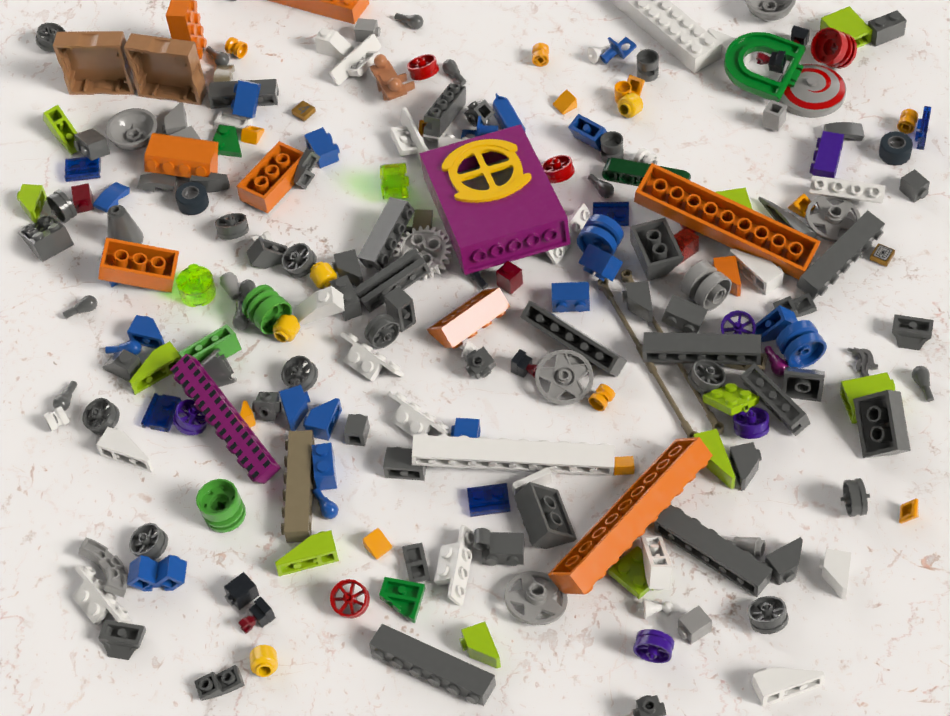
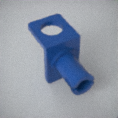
M608 37L610 48L600 55V59L605 64H608L616 55L624 59L637 45L627 37L619 43ZM630 44L628 50L621 49L622 45Z
M478 116L477 130L463 129L461 139L468 134L478 137L499 131L498 125H483L481 123V116Z

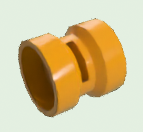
M230 37L226 41L225 51L227 53L234 54L238 58H243L246 55L248 45L245 42L238 41L234 37Z
M545 43L535 44L532 48L533 64L539 67L547 65L549 62L548 45Z
M619 81L615 84V102L617 104L623 96L632 92V86L629 82Z
M913 109L903 110L897 124L898 130L905 134L912 133L918 121V113Z
M600 384L596 389V393L589 397V404L598 411H604L608 406V402H611L615 397V392L608 385Z

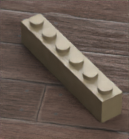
M312 430L289 431L288 439H285V450L288 451V455L284 456V465L287 467V472L283 473L286 489H283L282 492L285 506H282L284 523H281V534L285 535L287 543L303 542L312 533V492L314 480L312 445H315Z

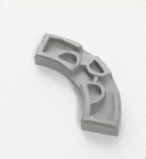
M86 537L79 548L78 554L90 559L102 570L106 579L104 591L124 598L128 585V575L124 570L125 566L117 555H112L106 546Z

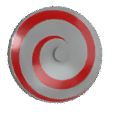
M802 64L804 68L794 87L787 86L779 103L787 105V111L797 116L807 118L827 116L837 111L844 103L846 84L843 78L831 68L818 64ZM783 74L779 77L777 82H780Z

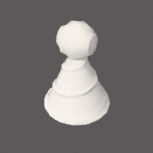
M604 46L603 49L589 47L587 50L589 60L592 63H596L600 59V55L610 47Z
M470 340L466 342L465 346H460L463 349L461 357H467L473 350L478 351Z
M645 598L642 600V607H638V611H643L644 619L661 610L665 613H670L673 610V605L669 601L658 604Z

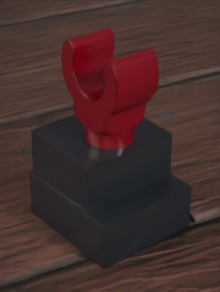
M794 25L791 30V41L806 46L809 42L810 30Z
M780 50L772 52L770 57L758 52L756 56L757 64H768L769 71L783 74L787 61L786 52Z
M519 349L511 360V372L523 378L529 372L535 378L538 365L532 364L533 358L527 356L525 351Z
M261 596L249 608L251 616H247L238 622L245 634L253 628L256 622L263 628L276 618L272 608Z

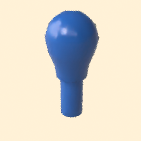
M129 340L117 346H106L105 352L106 354H111L125 349L138 355L141 352L142 346L137 340Z
M319 488L314 489L312 493L318 500L322 516L326 519L335 518L338 515V506L325 497Z

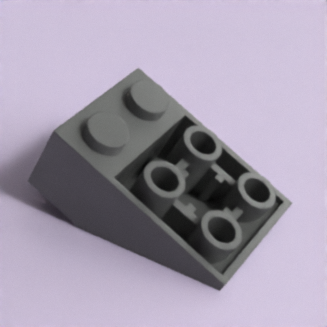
M43 216L38 219V222L33 225L28 224L18 232L42 262L74 245L66 227L51 216Z

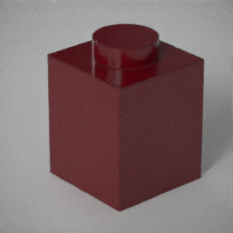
M89 183L72 186V199L76 212L82 213L94 210L93 194Z
M507 261L496 271L497 286L507 293L513 294L523 284L522 269Z

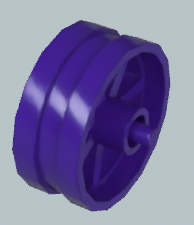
M732 311L725 315L721 322V334L734 331L733 334H755L756 326L754 319L745 311ZM738 316V322L734 323L730 319L732 317ZM741 317H745L749 321L742 324ZM728 321L733 327L724 328V325ZM752 324V327H753L752 332L749 331V330L743 329V328H745L746 326Z
M193 399L181 401L177 405L173 417V423L177 430L187 435L203 433L208 424L204 419L206 417L205 414L194 406L195 401Z
M751 407L746 413L742 411L733 415L734 432L741 438L757 439L767 435L769 432V414L761 408Z
M644 629L637 633L633 651L638 657L648 662L666 663L671 660L675 641L671 636L662 631Z

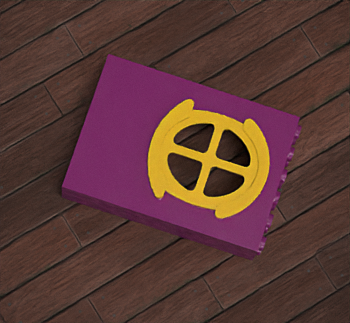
M521 124L419 153L425 183L465 275L505 264L507 261H515L571 244L568 217ZM504 159H509L508 161H505V162H502V163H498V164H495V165H491V166H488V165H487V164L494 163V162H497V161H501V160H504ZM476 167H480L479 169L474 170V171H470V172L463 173V174H458L459 172H462V171H466V170H469V169H473V168H476ZM513 167L511 178L504 185L497 186L491 173ZM484 176L490 188L488 190H476L464 185L462 182Z

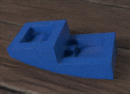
M118 182L113 183L99 195L93 203V207L107 213L110 207L118 205V200L130 194V188Z

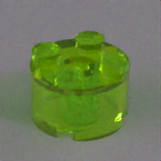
M406 163L380 165V179L382 183L380 185L383 200H389L390 197L397 199L409 198L408 188H406L409 187V177L405 176V173H407Z
M190 264L188 268L179 273L175 280L182 302L189 307L205 306L215 298L216 286L213 275L209 269L203 266Z

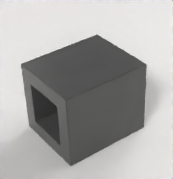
M914 169L901 177L899 190L911 201L916 202L928 195L930 182Z
M348 414L344 430L347 445H366L370 429L368 416Z

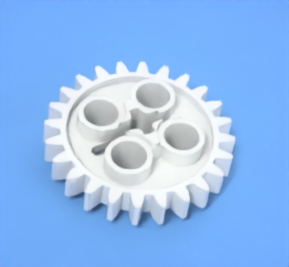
M427 225L425 230H423L419 226L418 231L412 228L413 233L406 232L407 237L401 236L402 242H398V248L394 249L395 254L393 257L395 261L406 252L415 248L426 261L431 271L424 276L425 280H427L428 275L434 278L435 272L440 275V269L446 270L445 264H450L449 258L453 257L451 253L453 251L452 244L447 234H443L441 229L437 231L436 227H433L430 230L429 225Z

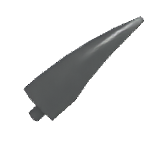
M759 196L758 200L776 221L812 238L817 236L811 228L797 217L773 202Z

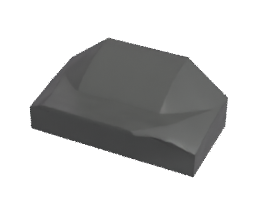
M894 314L892 334L896 337L898 347L919 351L925 342L931 339L934 320Z
M105 620L98 639L104 645L108 657L129 660L134 651L140 647L146 633V628L142 625Z

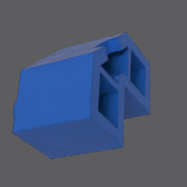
M140 555L129 565L127 584L142 591H152L153 588L164 587L165 591H173L185 583L187 561L175 555H168L160 562H157L147 556Z

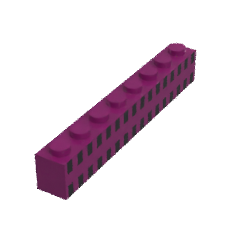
M186 353L170 369L174 374V380L185 388L183 390L184 393L195 401L194 406L205 414L206 417L204 419L206 422L214 426L216 435L227 443L226 448L237 456L238 459L236 461L241 467L246 468L249 472L247 474L248 477L255 483L265 484L281 467L197 358Z

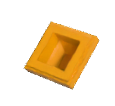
M629 74L627 82L632 86L631 93H636L640 96L645 80Z
M913 499L900 506L899 523L902 524L919 517L918 499Z

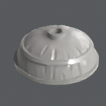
M745 0L749 11L755 17L765 21H775L788 15L794 7L796 0Z
M141 108L126 109L117 113L109 120L106 126V134L108 139L120 149L127 151L139 150L146 147L151 134L156 133L157 120L148 110Z

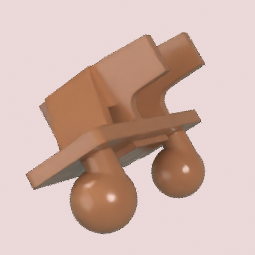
M383 54L375 56V65L370 66V70L376 78L378 91H382L384 101L401 97L415 89L414 81L403 84V82L407 81V74L397 75L386 56Z

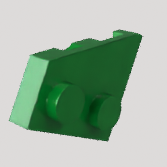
M219 125L212 140L218 142V155L242 157L235 126Z
M384 577L379 597L406 619L415 623L426 588L425 584Z

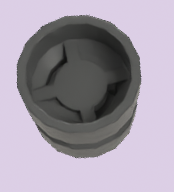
M645 49L637 54V77L645 80V82H651L658 78L659 55L656 51Z
M616 131L604 133L601 136L602 161L606 163L607 159L611 157L623 159V136Z

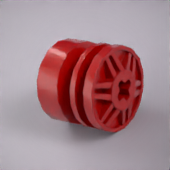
M827 27L817 32L812 39L811 54L819 63L842 69L850 65L856 57L857 43L851 35Z

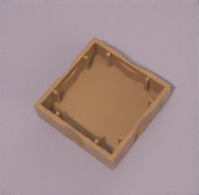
M123 31L56 33L53 48L57 60L62 67L69 95L135 94L136 86L133 80V72L124 50L126 39Z
M130 34L124 50L133 72V80L139 97L160 100L168 99L196 105L202 104L207 93V87L195 42Z

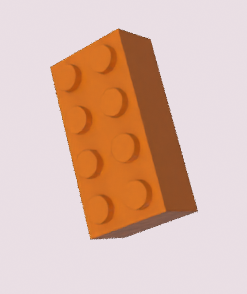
M171 0L165 15L171 38L195 42L199 60L202 59L203 49L206 48L207 40L203 35L204 28L200 23V13L197 12V1Z
M279 141L236 186L240 201L269 213L295 185V172L304 152Z
M106 237L98 279L172 293L179 251Z

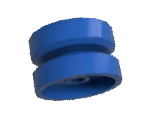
M594 214L588 218L579 233L577 245L583 253L588 244H591L614 255L624 237V232L621 226L612 218L602 214Z
M801 320L788 325L780 332L776 339V346L781 354L784 355L790 367H808L818 361L827 349L825 340L810 320Z

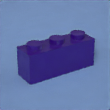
M823 131L821 138L818 137L816 148L818 150L814 151L813 161L815 163H811L810 174L835 179L843 147L844 134Z

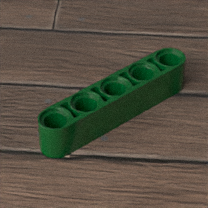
M611 157L605 163L602 177L611 182L639 186L651 164ZM660 166L688 180L691 179L690 173L685 170Z

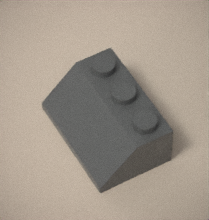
M666 218L630 226V242L648 281L667 276L684 260Z
M885 390L853 399L863 458L896 455L911 451L900 391Z
M529 482L514 495L532 546L549 549L574 542L577 539L557 489Z

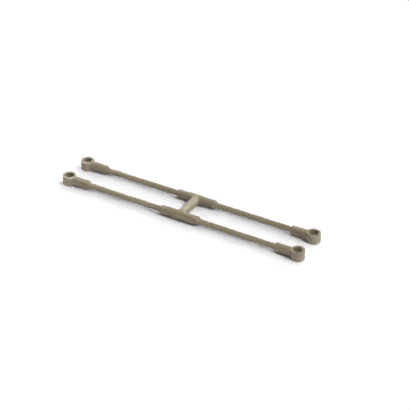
M629 269L623 270L621 272V280L626 283L634 282L632 271ZM606 278L604 281L598 279V289L603 291L606 298L610 300L643 359V344H640L614 300V295L608 286V280ZM653 316L652 324L654 325L657 332L663 333L662 329L660 328L659 324ZM644 362L650 373L654 375L678 416L687 438L694 437V434L698 432L693 431L688 421L684 419L657 373L654 363ZM675 363L678 365L679 369L681 370L682 374L684 375L685 379L690 385L688 381V373L684 368L683 364ZM690 385L706 412V417L712 425V430L717 427L721 428L717 430L719 435H722L724 433V424L717 420L714 413L703 402L701 394Z

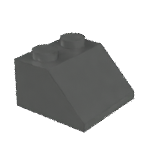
M785 367L782 390L793 399L821 402L825 371Z

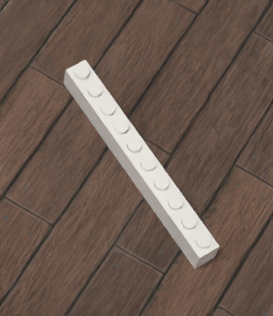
M421 433L413 435L412 465L537 472L549 467L551 473L613 476L615 445L607 443L589 444L587 442L569 443L567 441L549 442L547 440L529 441L528 439L509 440L508 438L489 439L488 437L469 438L464 435L449 437L444 434L431 436Z

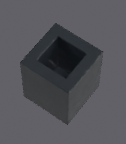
M244 572L224 586L226 601L231 606L235 605L239 610L259 596L256 584Z

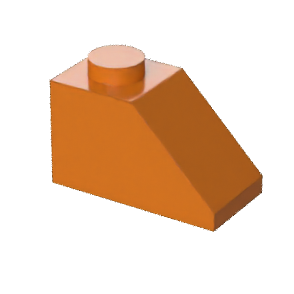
M736 256L713 258V266L717 271L722 272L732 281L730 293L736 297L740 296L741 281Z

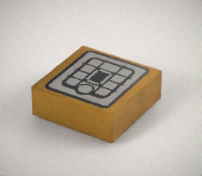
M878 243L870 255V260L887 267L895 255V250Z

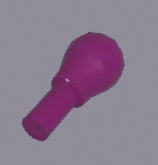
M766 346L764 351L769 357L772 372L777 376H783L785 367H789L787 362L775 354L771 346Z

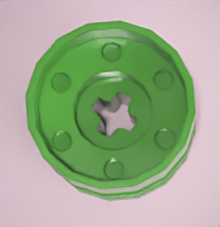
M265 284L259 285L247 294L242 303V313L262 333L269 335L274 334L272 330L273 325L281 315L292 314V307L271 286Z
M211 480L198 491L196 505L208 527L213 531L220 533L230 532L238 528L244 521L246 507L237 488L229 480Z

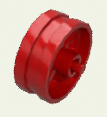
M432 54L418 56L407 64L412 80H424L434 76L439 71L436 57Z
M567 155L551 157L542 164L550 183L566 181L575 173L572 159Z
M346 579L334 586L330 595V603L336 613L344 618L353 619L360 617L366 612L369 607L370 596L364 585L356 580ZM351 584L349 592H346L343 588L344 585ZM356 584L360 586L362 590L353 595ZM339 589L343 592V597H336ZM364 594V603L358 601L357 597ZM335 601H344L345 603L338 609ZM349 604L351 614L342 613ZM354 605H361V609L355 613Z

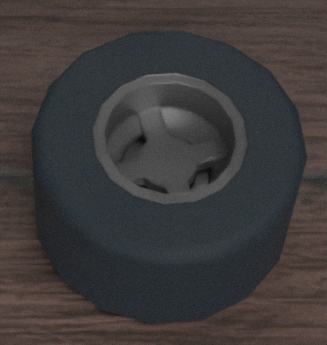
M898 131L885 134L880 141V158L883 162L894 166L906 163L911 157L912 139L907 134Z
M187 182L176 190L175 198L177 205L183 214H200L209 205L206 188L201 183Z

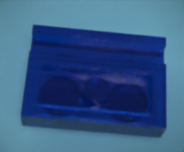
M924 106L922 119L918 118L917 129H920V131H916L915 142H918L917 149L924 150L931 113V107Z
M87 157L65 159L64 178L66 182L101 177V158L92 161Z
M593 202V215L602 214L612 218L620 226H629V202Z
M154 393L142 419V428L150 427L152 430L169 432L176 407L182 401L181 398Z
M507 483L467 488L470 517L511 512Z

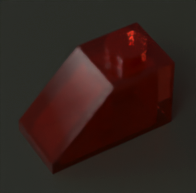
M688 227L683 228L674 235L684 257L682 262L699 251V236Z

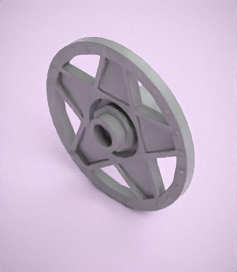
M822 195L812 200L808 205L806 222L817 236L836 242L841 237H837L840 229L847 231L855 223L847 216L850 210L853 211L856 221L860 218V213L855 205L847 199ZM828 200H835L842 203L838 205H833ZM817 203L820 212L810 215L812 207ZM814 225L824 226L826 234L819 231Z
M572 350L553 351L546 355L536 368L535 382L537 389L546 400L554 404L571 405L577 403L588 395L593 385L594 376L590 363L583 355ZM568 355L578 358L583 363L571 365ZM556 356L555 367H542L549 359ZM589 373V383L584 391L579 380ZM539 378L550 383L548 393L541 387ZM564 392H568L576 397L569 400H558Z
M537 571L524 572L513 577L507 584L504 594L505 604L509 612L518 620L531 625H546L555 622L565 612L568 601L567 594L560 591L563 601L562 606L558 604L553 597L560 590L548 574ZM534 577L542 578L549 582L540 584L534 579ZM521 580L522 589L510 592L512 586ZM512 604L524 606V616L515 610ZM541 612L553 615L549 618L537 619Z

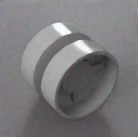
M703 260L692 266L681 282V291L691 300H695L696 304L711 311L717 308L728 296L732 281L722 272L717 271L708 261Z

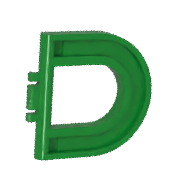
M766 32L747 33L736 38L728 46L724 59L725 72L728 78L742 90L779 102L787 86L794 87L804 68L799 62L806 47ZM780 50L786 52V59L790 61L780 82L751 72L745 66L743 59L752 52L771 54Z

